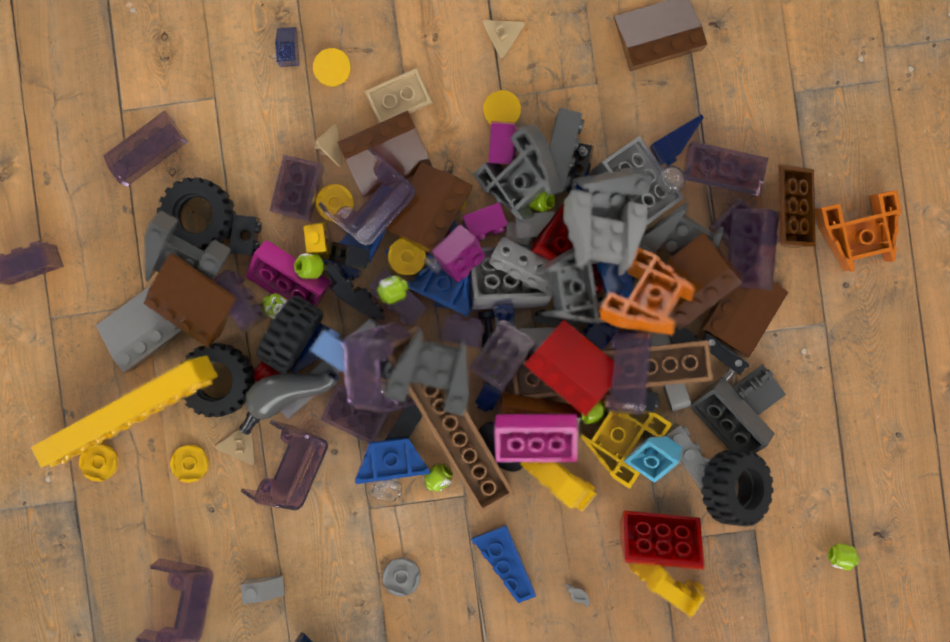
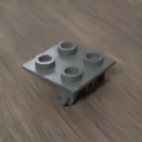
M763 364L732 387L757 415H760L786 395L772 377L773 373L769 369L767 370Z

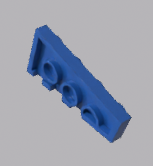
M507 524L472 537V542L477 545L483 557L488 560L493 567L492 569L500 576L504 582L503 584L518 603L536 597L537 594Z

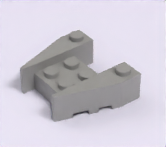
M572 190L564 200L565 224H568L570 241H573L576 251L574 255L578 267H582L591 259L617 264L618 275H622L631 266L647 224V205L629 201L622 208L619 221L591 216L592 194Z

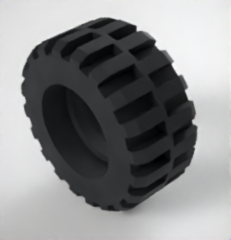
M187 177L183 178L182 182H174V187H168L164 191L166 196L160 197L159 202L162 204L161 208L157 207L156 213H159L161 210L178 220L173 235L204 252L213 240L224 244L223 240L230 237L233 214H236V212L233 211V201L229 199V194L222 187L207 179L200 177L191 179ZM195 197L206 199L213 209V218L210 225L200 233L187 231L181 222V211L184 205Z
M292 296L291 299H288L265 331L257 348L256 354L258 359L280 373L290 371L301 358L316 334L323 319L321 309L300 296Z
M213 343L208 348L199 346L185 356L186 360L181 361L180 365L192 359L208 356L210 362L225 364L233 378L232 388L224 397L212 398L200 388L196 390V393L181 398V400H186L187 403L185 405L189 409L193 408L194 413L198 415L204 414V417L217 418L242 408V405L246 403V393L255 383V379L252 375L253 366L249 365L248 362L250 360L247 356L242 355L241 350L235 349L229 344Z
M723 450L710 459L709 465L705 467V474L701 480V483H703L701 494L704 497L702 500L703 504L707 506V512L714 520L722 524L743 527L755 525L764 518V514L770 509L769 504L772 503L773 498L771 496L774 493V488L772 487L773 477L770 476V468L766 466L767 463L763 458L751 451ZM737 481L739 485L738 494L736 492Z

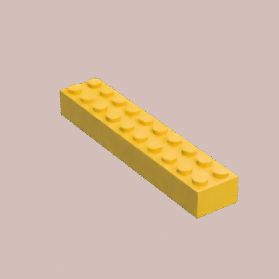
M208 356L189 360L35 444L31 449L41 468L48 465L50 468H53L61 463H66L72 460V457L87 452V449L103 443V440L110 439L118 435V432L133 427V424L148 419L153 413L156 414L163 411L164 407L171 406L181 401V398L196 393V390L211 385L213 383L211 380L218 376Z

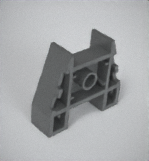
M536 124L523 125L511 137V140L521 154L505 170L500 163L485 162L473 174L486 193L493 195L497 202L504 204L520 220L535 216L528 205L544 190L549 195L563 191L547 140Z
M629 168L619 169V171L604 172L595 176L589 175L575 178V182L584 188L583 192L592 194L591 216L619 221L626 193L648 196L652 176L644 170Z
M686 202L666 218L660 220L656 225L644 231L638 247L651 253H655L660 248L669 255L674 256L702 232L718 247L723 227L721 226L715 234L685 215L689 205Z
M160 210L151 220L144 236L145 280L149 281L156 271H160L171 253L212 280L226 263L232 249L216 240H213L205 252L173 235L178 220Z
M573 247L535 270L536 273H550L555 310L542 312V315L586 323L606 322L600 319V307L605 300L597 301L591 264L602 261L589 259L582 267H578L574 255L576 251Z
M418 328L410 343L400 355L399 360L389 372L384 391L385 398L405 402L410 381L446 389L442 404L444 411L464 416L469 398L466 343L464 339L460 338L458 348L421 340L423 332L422 328Z

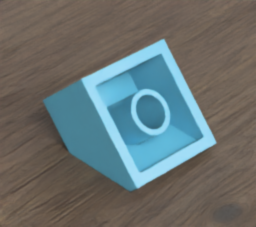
M667 436L648 438L626 457L624 462L655 483L680 462L682 447Z

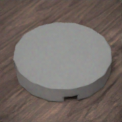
M399 557L386 565L382 579L390 593L403 597L417 589L420 584L421 573L414 561L409 558Z

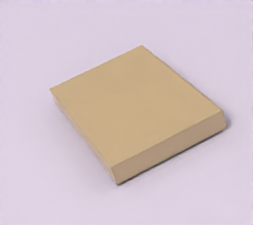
M417 68L365 91L379 123L407 110L411 114L433 104Z

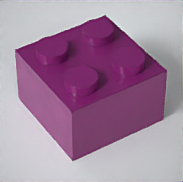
M491 121L489 163L511 164L513 159L517 158V147L514 146L511 137L519 130L518 127H515L514 122Z
M500 202L463 216L466 229L477 238L478 242L487 239L486 235L493 233L496 236L505 232V228L508 225Z
M459 225L432 251L442 270L457 283L461 279L466 278L469 272L476 265H479L485 257L477 238L462 225Z

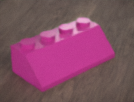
M268 240L254 252L245 276L271 294L278 293L287 300L291 299L292 296H300L316 307L326 294L331 283L330 280L322 275L317 279L300 278L294 269L296 258Z
M496 415V462H577L576 415Z

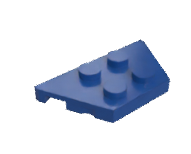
M435 259L427 268L417 273L418 276L411 282H406L409 289L468 317L469 274L457 283L442 270L437 259Z
M408 437L374 441L368 444L357 472L355 483L362 484L430 474V471Z

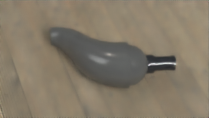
M326 370L321 374L308 375L292 373L273 374L261 379L246 393V408L248 412L239 430L243 434L249 435L256 423L277 415L290 403L327 392L335 386L339 376L331 370Z

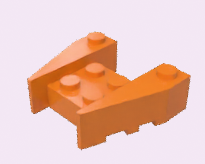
M897 190L869 195L873 215L845 222L841 204H832L815 209L818 229L844 271H855L853 260L881 253L883 261H896V237L899 233L898 219L901 214Z
M638 247L633 262L628 268V274L640 279L628 300L609 292L600 307V319L620 328L673 335L675 321L668 317L679 297L692 302L694 286L675 274L674 270L669 265L666 266L662 263L656 254Z

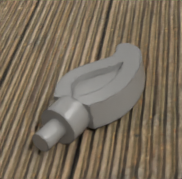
M568 583L565 584L574 602L584 603L586 607L590 605L589 597L582 588L574 587Z

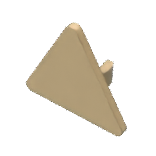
M484 20L483 26L501 59L504 58L524 28V22Z
M335 124L316 140L314 148L321 149V155H327L337 166H341V152L337 143L339 141L338 126Z
M238 430L216 446V449L250 465L255 464L252 431L249 435H246Z

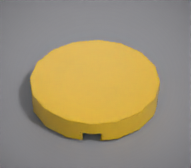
M327 48L316 55L313 62V72L321 84L327 87H337L348 80L351 74V63L343 51L336 48Z
M499 90L486 98L483 114L489 125H491V121L517 123L521 114V105L513 93Z
M327 185L317 194L316 209L320 216L327 221L341 222L347 219L353 212L354 198L351 192L343 185Z
M401 238L390 246L388 262L396 273L410 276L418 273L423 268L426 261L425 251Z
M101 443L98 446L87 449V452L80 455L79 468L83 472L82 474L91 481L100 482L107 480L115 474L118 468L119 459L117 453L107 444Z
M188 444L181 446L171 456V472L182 482H196L204 477L208 471V455L204 449L197 445Z

